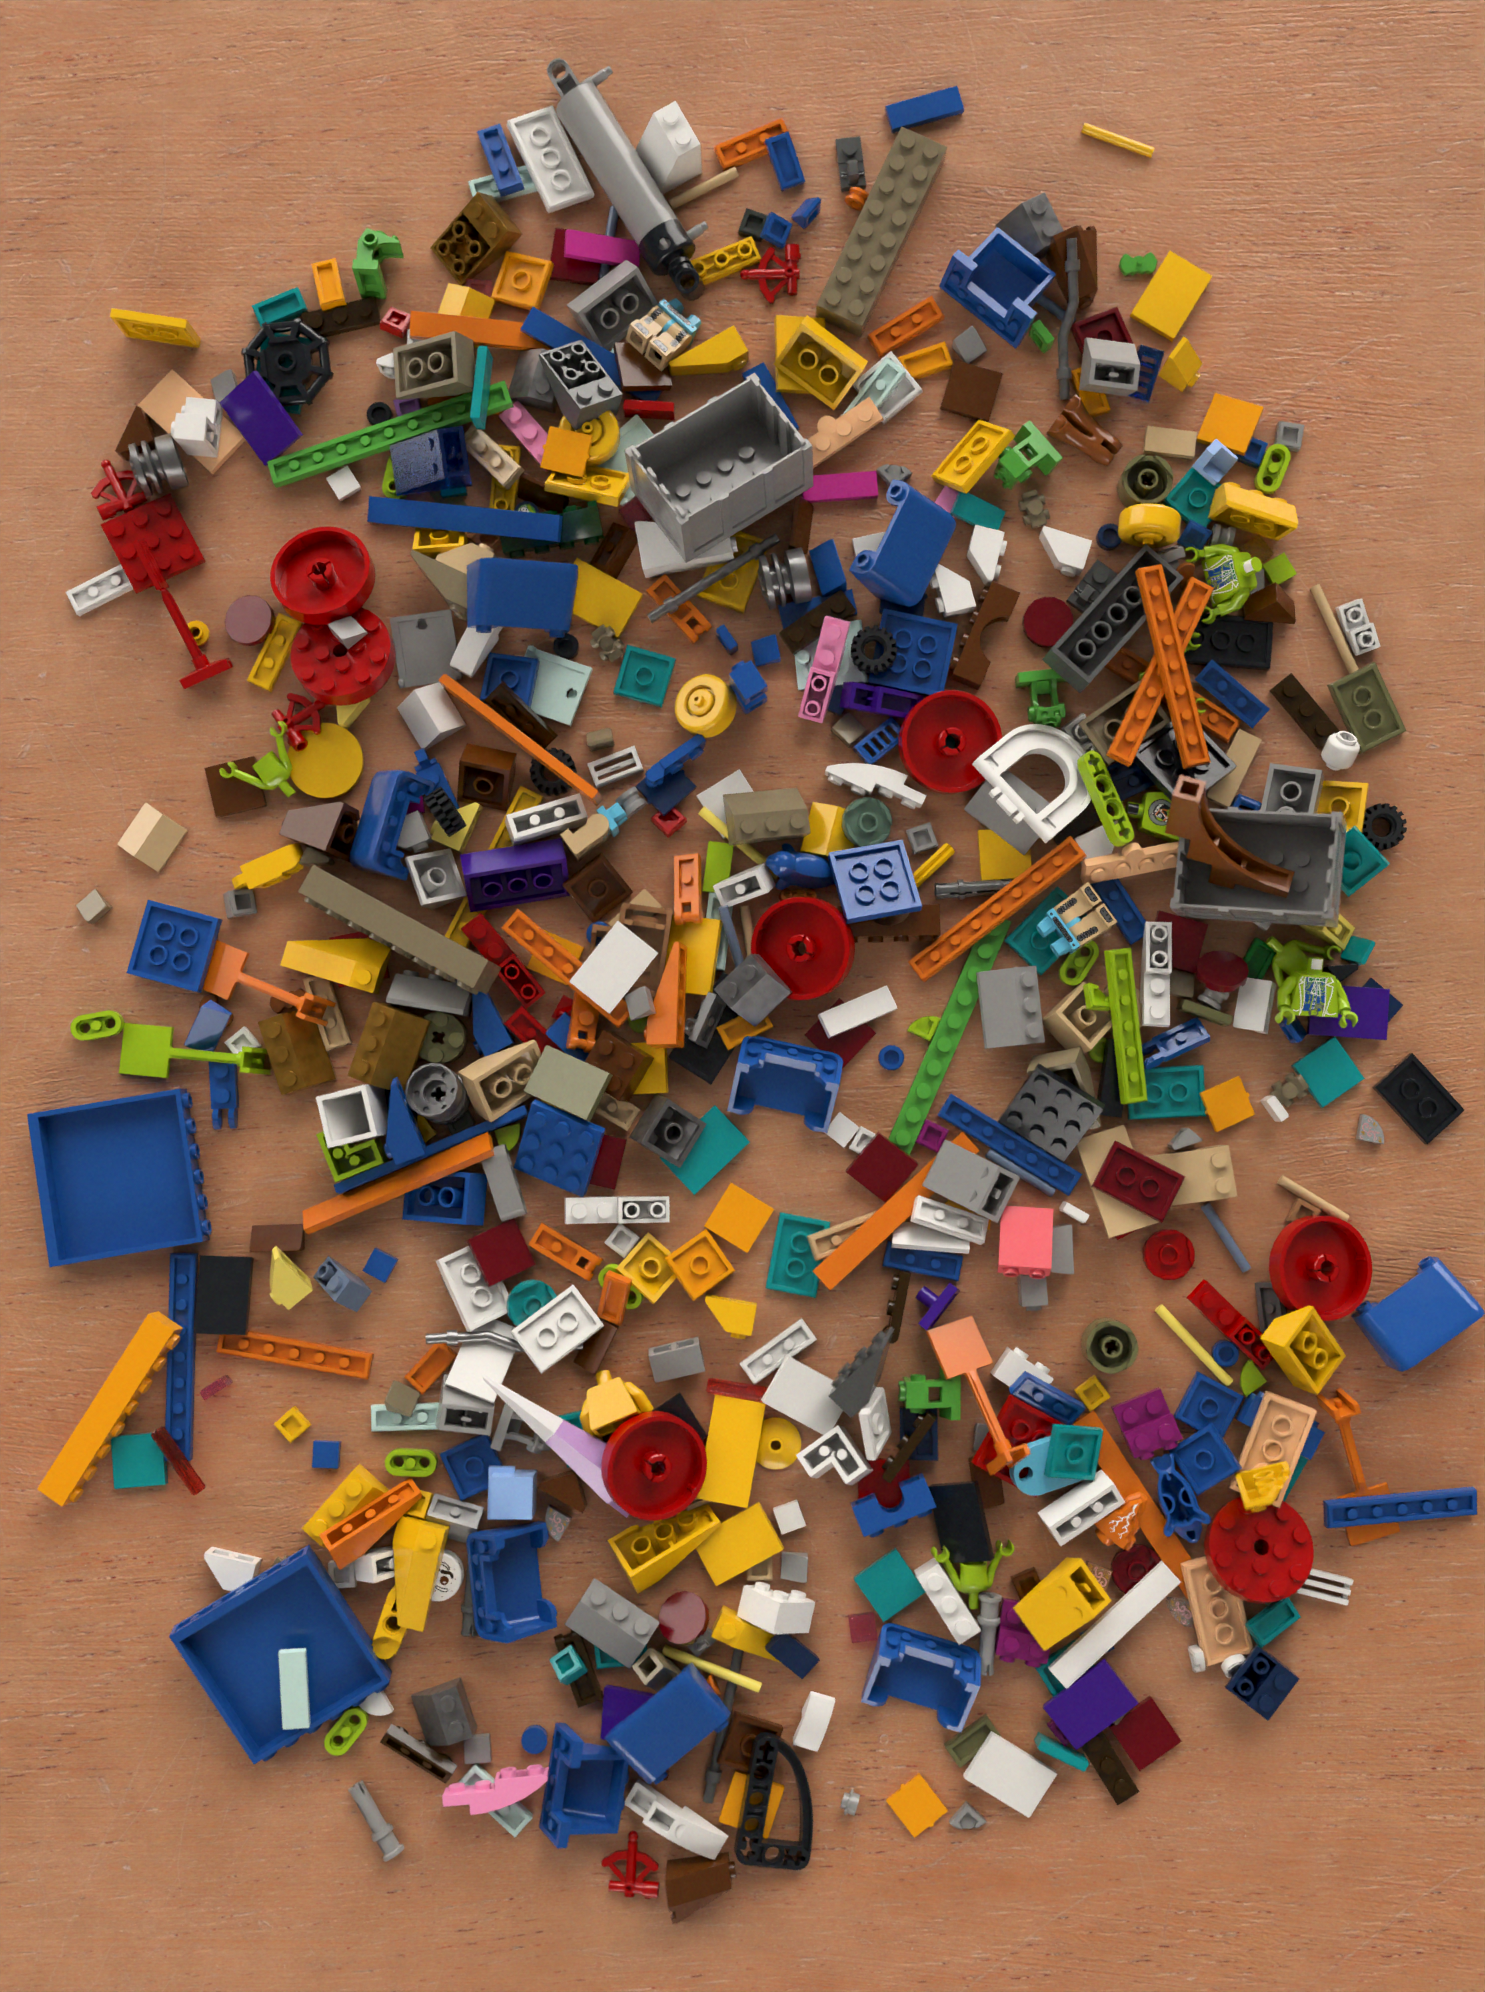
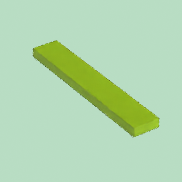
M1131 948L1106 950L1104 955L1121 1104L1148 1101Z

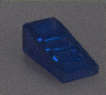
M1141 344L1138 346L1137 355L1140 366L1152 370L1151 373L1141 370L1139 372V376L1149 379L1148 383L1138 381V386L1147 388L1146 393L1136 391L1128 397L1146 402L1150 401L1165 351ZM1142 356L1154 359V363L1142 361Z

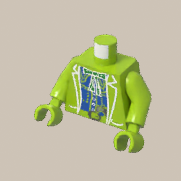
M1227 544L1205 546L1203 550H1198L1194 547L1186 548L1185 552L1192 550L1195 552V557L1191 560H1185L1187 562L1195 563L1201 557H1205V560H1202L1201 563L1206 583L1214 588L1210 599L1212 607L1217 608L1205 607L1202 614L1210 612V616L1207 619H1203L1202 622L1211 624L1215 621L1217 615L1222 617L1241 609L1250 596V592L1257 587L1258 583L1255 573L1262 569L1260 559L1257 557L1251 558L1248 552H1240L1237 547Z
M1308 957L1306 971H1292L1291 976L1287 977L1277 990V1008L1280 1011L1275 1016L1277 1023L1283 1020V1016L1286 1017V1024L1289 1025L1295 1020V1015L1338 1017V1014H1340L1342 1017L1339 1020V1026L1345 1028L1347 1026L1345 1019H1349L1352 1027H1354L1358 1022V1017L1354 1012H1350L1351 1007L1340 981L1334 975L1322 972L1323 958Z

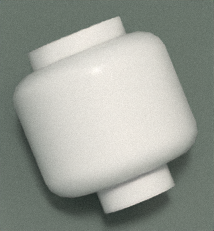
M1339 731L1328 737L1321 756L1326 762V766L1332 770L1348 769L1353 765L1359 753L1360 745L1353 734Z

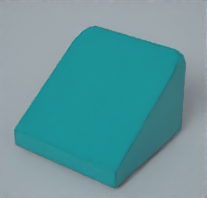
M1351 936L1340 957L1350 964L1364 965L1375 946V942Z
M572 1645L549 1659L560 1683L564 1685H569L588 1672Z

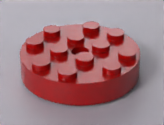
M317 527L296 535L280 549L271 567L270 582L275 596L283 609L291 617L306 624L326 625L351 616L364 605L374 587L375 567L365 545L356 535L338 527Z
M360 608L351 615L368 634L349 649L332 634L328 624L312 625L304 623L297 632L291 647L292 669L303 688L316 700L338 706L356 704L376 694L390 678L396 661L395 645L382 620L367 609Z
M940 691L918 702L906 715L899 732V754L907 773L920 786L940 794H957L975 788L986 780L972 763L1002 739V731L994 712L980 698L964 691ZM947 736L955 739L956 745L954 749L948 746L944 747Z
M793 897L772 905L758 920L751 939V954H759L792 991L787 997L788 999L808 1000L829 994L846 979L854 961L855 941L850 925L846 923L844 915L836 907L818 898ZM802 941H804L803 943L806 945V951L808 952L804 955L798 949Z
M1305 1216L1288 1224L1277 1236L1269 1257V1275L1275 1294L1291 1312L1312 1306L1322 1321H1332L1352 1313L1366 1297L1372 1279V1259L1364 1238L1348 1222L1332 1216Z
M662 1411L640 1413L623 1422L609 1438L601 1462L603 1483L612 1500L628 1514L649 1521L670 1518L687 1508L699 1494L707 1471L706 1450L698 1433L679 1417ZM648 1461L652 1464L658 1461L657 1468L651 1471L652 1466Z
M1240 1496L1219 1508L1211 1518V1523L1207 1526L1204 1550L1209 1569L1216 1581L1227 1592L1241 1600L1261 1604L1285 1599L1302 1587L1311 1572L1314 1547L1310 1531L1299 1513L1286 1502L1282 1501L1280 1508L1269 1505L1263 1511L1251 1512V1510L1245 1511ZM1255 1542H1258L1259 1544L1265 1543L1262 1546V1555H1259L1255 1552Z

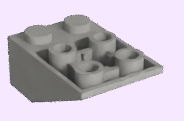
M945 1139L922 1186L998 1223L1020 1176Z

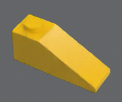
M733 325L668 362L669 372L671 376L727 373L733 369L737 371L747 364L749 350Z
M722 1605L713 1624L711 1637L736 1649L780 1662L767 1652L765 1648L776 1634H772L738 1617L737 1611Z

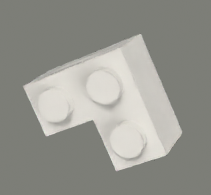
M186 397V403L182 406L181 413H176L175 422L173 421L171 424V435L187 455L218 458L223 415L222 406L214 399Z
M840 1425L831 1429L796 1455L811 1478L818 1479L835 1467L845 1484L853 1486L873 1471L845 1427Z
M755 1582V1585H744L737 1616L772 1634L809 1633L815 1601L806 1598V1593L802 1591L791 1590V1593L778 1590L773 1591L770 1589L769 1584Z

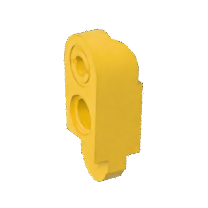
M299 843L291 844L241 865L242 873L231 879L235 890L249 888V890L253 888L265 889L291 878L290 875L299 872L304 867L299 864L304 854Z
M395 1584L388 1593L372 1643L376 1656L384 1660L397 1654L408 1628L401 1626L395 1627L389 1621L390 1617H397Z

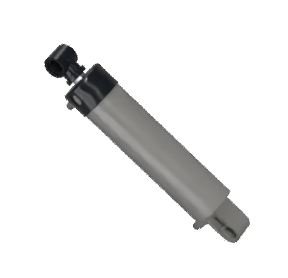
M561 58L552 60L547 67V74L562 98L556 108L557 115L633 237L652 273L657 276L669 274L676 288L686 300L694 301L699 299L704 292V284L690 259L695 252L693 240L703 234L708 229V225L703 221L686 231L676 217L597 88V85L613 73L610 66L601 69L593 76H589L579 83L565 60ZM565 72L563 77L557 78L559 73ZM695 280L691 288H684L687 281Z

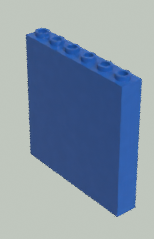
M174 1089L27 1114L49 1267L210 1240L209 1235L212 1233L210 1220L206 1218L205 1212L208 1208V1200L202 1192L201 1184L204 1183V1174L198 1166L200 1148L197 1143L195 1144L194 1133H196V1123L194 1118H191L190 1113L193 1102L191 1094L187 1093V1089Z
M310 1544L176 1624L169 1635L253 1764L261 1760L267 1761L277 1753V1750L284 1746L288 1748L294 1745L299 1740V1737L305 1733H314L321 1727L322 1723L329 1719L331 1721L337 1719L343 1714L345 1709L352 1705L353 1707L360 1705L373 1692L379 1693L389 1685L392 1674L385 1660L376 1656L373 1651L371 1638ZM307 1648L310 1727L283 1730L278 1653L281 1649Z

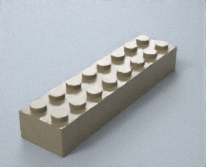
M901 126L816 305L815 317L825 318V322L861 338L944 163L947 151L946 146Z
M312 865L298 891L306 896L304 901L310 905L319 908L328 915L368 935L379 943L391 947L390 949L434 971L437 975L453 983L458 980L457 986L475 995L479 991L487 995L501 970L500 966L315 865Z

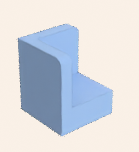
M1215 439L1192 467L1210 483L1216 485L1237 462L1238 457L1220 441Z

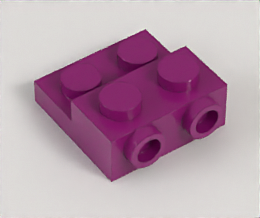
M1159 1387L1111 1407L1130 1454L1134 1458L1139 1457L1140 1460L1149 1459L1155 1455L1154 1450L1162 1447L1164 1450L1173 1449L1179 1445L1177 1441L1183 1439Z
M1002 1597L999 1614L1001 1620L999 1626H997L995 1637V1654L1000 1655V1660L1014 1663L1016 1658L1025 1660L1026 1665L1039 1668L1041 1663L1047 1664L1050 1648L1046 1651L1042 1650L1013 1609L1020 1601Z

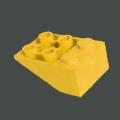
M1066 1557L1013 1609L1042 1650L1046 1651L1092 1620L1112 1600L1081 1558Z

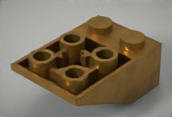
M477 192L430 248L457 283L463 286L503 256L522 236V233L493 196Z

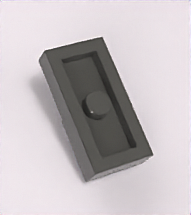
M860 136L836 139L835 147L841 192L849 191L853 186L866 189Z
M1097 559L1066 602L1083 614L1113 581L1117 573Z
M708 992L706 998L701 1002L698 1018H688L685 1023V1034L689 1036L688 1039L704 1048L708 1047L727 1005L721 997Z

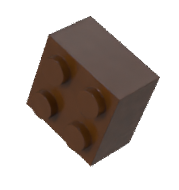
M603 1030L585 1062L612 1074L613 1076L605 1092L618 1101L629 1102L654 1057L618 1034Z

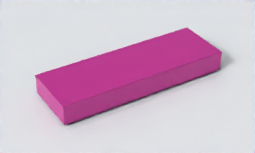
M567 229L565 232L564 257L618 266L627 260L639 267L640 251L634 240Z
M877 471L813 475V487L803 492L802 498L809 503L878 498Z

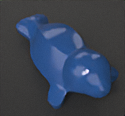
M788 843L782 845L783 851L769 855L766 859L767 867L780 878L775 886L778 890H783L790 885L818 889L835 884L828 860L814 854L797 852Z
M1166 1453L1151 1459V1465L1159 1474L1157 1494L1160 1506L1166 1517V1523L1163 1528L1164 1535L1170 1537L1176 1531L1179 1536L1186 1539L1189 1543L1198 1542L1202 1532V1523L1210 1524L1211 1517L1199 1508L1190 1484L1175 1470L1173 1453Z

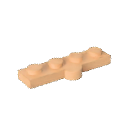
M870 396L836 420L831 416H824L818 421L817 429L819 432L808 439L813 446V468L884 420Z
M1179 841L1141 848L1138 843H1130L1122 849V856L1114 853L1083 859L1080 879L1083 885H1085L1087 882L1092 884L1177 867Z

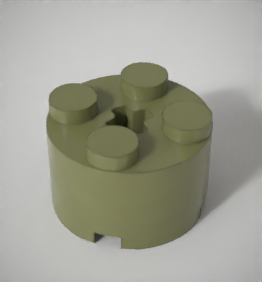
M1144 454L1133 458L1125 467L1116 487L1121 502L1125 507L1146 503L1162 504L1172 489L1173 471L1166 460L1156 455L1148 456Z
M433 1012L422 1017L430 1020L431 1023L419 1055L426 1061L438 1064L451 1063L459 1059L464 1054L468 1042V1031L464 1023L456 1016L444 1012ZM438 1033H445L443 1037L444 1043L436 1042Z
M1112 1318L1095 1319L1083 1332L1081 1338L1082 1353L1086 1360L1098 1370L1109 1374L1118 1373L1129 1368L1136 1360L1138 1355L1136 1337L1132 1330L1120 1321ZM1111 1341L1114 1344L1113 1349H1107L1105 1347L1106 1342L1110 1343Z

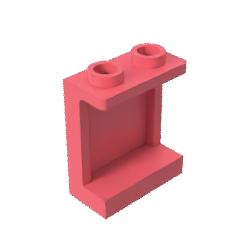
M1018 1206L1005 1207L1000 1217L998 1273H1003L1007 1277H1017L1019 1274L1029 1275L1030 1278L1043 1279L1045 1276H1050L1052 1266L1053 1209Z

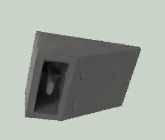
M582 340L539 354V359L560 410L575 430L582 428L585 422H590L593 419L599 420L598 417L608 410H611L615 416L617 415L623 394Z
M892 1326L885 1333L882 1330L879 1331L871 1340L872 1344L868 1348L862 1347L854 1356L855 1360L851 1364L845 1363L837 1372L838 1376L831 1383L833 1389L829 1397L851 1418L869 1402L880 1381L894 1332Z

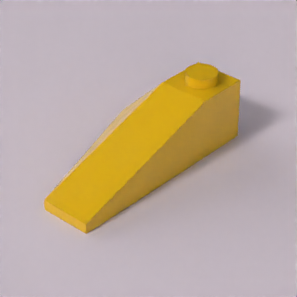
M369 938L287 941L280 966L379 995L392 949Z
M1286 1461L1235 1473L1245 1511L1260 1512L1265 1510L1266 1506L1273 1504L1291 1474Z
M706 1504L689 1511H682L673 1518L656 1520L654 1523L639 1527V1525L631 1526L607 1541L637 1594L666 1576L720 1527L721 1522L710 1506Z
M403 1515L398 1520L393 1538L398 1626L424 1632L450 1526Z

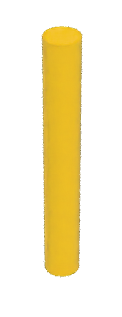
M1084 123L1081 131L1082 134L1149 158L1152 157L1155 149L1154 147Z

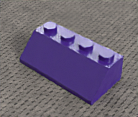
M562 838L460 855L470 912L571 896L562 886V883L569 879Z

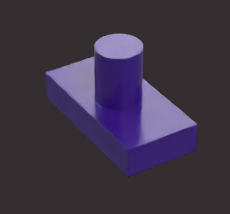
M949 1283L940 1296H937L924 1286L915 1298L928 1307L929 1310L918 1324L926 1330L932 1329L960 1290Z

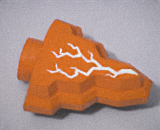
M1142 1492L1128 1495L1124 1499L1125 1503L1095 1523L1098 1527L1095 1530V1534L1105 1545L1111 1546L1115 1543L1122 1549L1129 1551L1136 1542L1135 1533L1140 1527L1138 1519L1145 1512L1148 1497Z

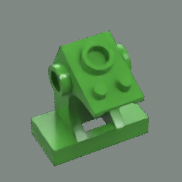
M366 228L359 238L356 259H353L352 270L361 298L375 296V299H386L387 288L380 264L386 258H404L397 236L389 237L382 231Z
M1029 420L1021 427L1013 439L1017 445L1012 449L1010 446L1006 447L998 456L999 461L994 471V477L996 479L1000 478L1003 481V488L1006 489L1008 487L1012 490L1018 481L1023 483L1032 475L1031 469L1035 466L1047 476L1055 469L1063 457ZM1022 451H1024L1028 455V457L1031 459L1030 461H1028L1026 457L1021 453Z
M1053 669L1019 672L1015 677L1016 688H1029L1031 704L1027 708L1029 722L1055 728L1060 727L1061 719L1065 718L1066 715L1064 703H1059L1057 683H1063L1066 680ZM1050 694L1051 707H1039L1037 695Z
M940 1366L938 1379L926 1380V1375L912 1374L910 1378L903 1377V1381H898V1400L903 1401L904 1406L910 1408L911 1413H925V1410L928 1408H939V1417L949 1420H961V1375L946 1380ZM929 1387H939L938 1400H928Z

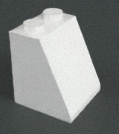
M676 101L654 112L637 145L636 151L662 194H665L702 173L701 144Z
M365 1084L316 1097L328 1148L387 1135L389 1100L386 1089Z

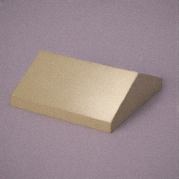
M145 802L117 845L151 868L161 872L188 830Z

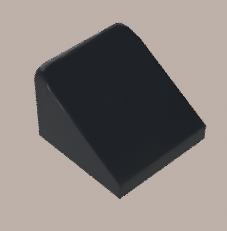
M1358 964L1323 967L1322 972L1334 975L1341 982L1358 970L1359 966Z

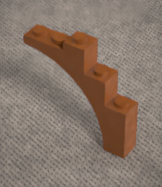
M1180 775L1172 796L1165 833L1191 840L1187 858L1212 865L1209 883L1233 890L1235 884L1287 898L1295 872L1269 863L1238 845L1218 825L1209 810L1206 799V782Z

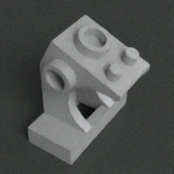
M505 1402L490 1448L501 1451L505 1440L511 1439L527 1444L526 1450L532 1453L541 1454L542 1451L551 1450V1447L536 1432L533 1437L519 1433L522 1421L524 1420Z

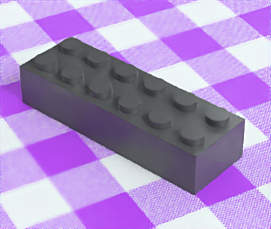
M1147 544L1141 548L1042 659L1079 693L1089 685L1147 620L1135 571L1138 568L1162 564L1169 594L1184 578Z

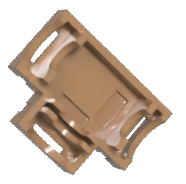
M622 902L619 922L658 952L624 996L640 987L646 986L650 989L652 1000L654 1001L665 968L673 910ZM633 910L660 913V918L634 915ZM593 924L589 956L596 948L597 937H602V941L612 926Z

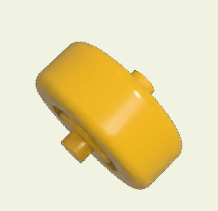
M611 410L601 414L598 417L599 420L593 419L590 422L583 423L582 428L577 430L572 427L564 415L561 418L559 428L593 436L589 452L591 459L587 461L586 466H597L607 462L618 449L620 429L617 419Z
M1146 503L1132 505L1120 513L1118 536L1125 543L1137 547H1143L1145 544L1150 548L1168 546L1179 539L1181 515L1175 509L1161 504Z
M711 674L698 675L687 681L678 692L675 700V715L679 724L694 736L700 734L704 738L714 737L722 733L733 721L737 709L736 696L731 687L719 677Z

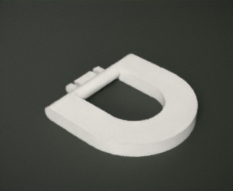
M1042 724L1020 726L1005 735L972 763L980 774L993 786L994 789L989 792V795L992 798L1000 795L996 803L1009 816L1014 812L1017 813L1012 820L1018 824L1023 819L1045 843L1049 842L1071 823L1091 801L1077 766V760L1086 752L1071 736L1051 726ZM1030 754H1041L1051 758L1061 768L1065 778V787L1062 794L1038 814L1001 777L1020 759Z

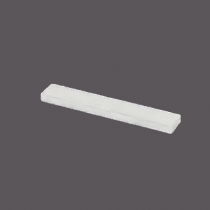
M1161 1560L1052 1662L1048 1669L1068 1689L1179 1585L1181 1581Z

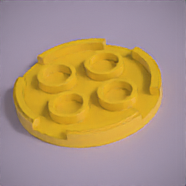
M321 723V733L319 735H315L313 731H301V734L308 742L307 747L302 751L296 752L290 746L287 754L293 768L290 777L295 785L304 793L318 799L335 798L350 792L359 782L364 770L363 751L356 737L344 727L333 723Z

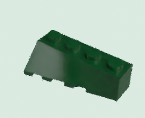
M596 500L587 502V508L577 505L568 506L562 510L563 513L561 514L551 510L541 512L542 514L563 516L560 542L500 536L504 555H510V559L525 557V553L535 551V554H545L550 552L549 548L553 547L566 550L574 548L575 543L584 542L585 545L600 543L599 539L604 538Z

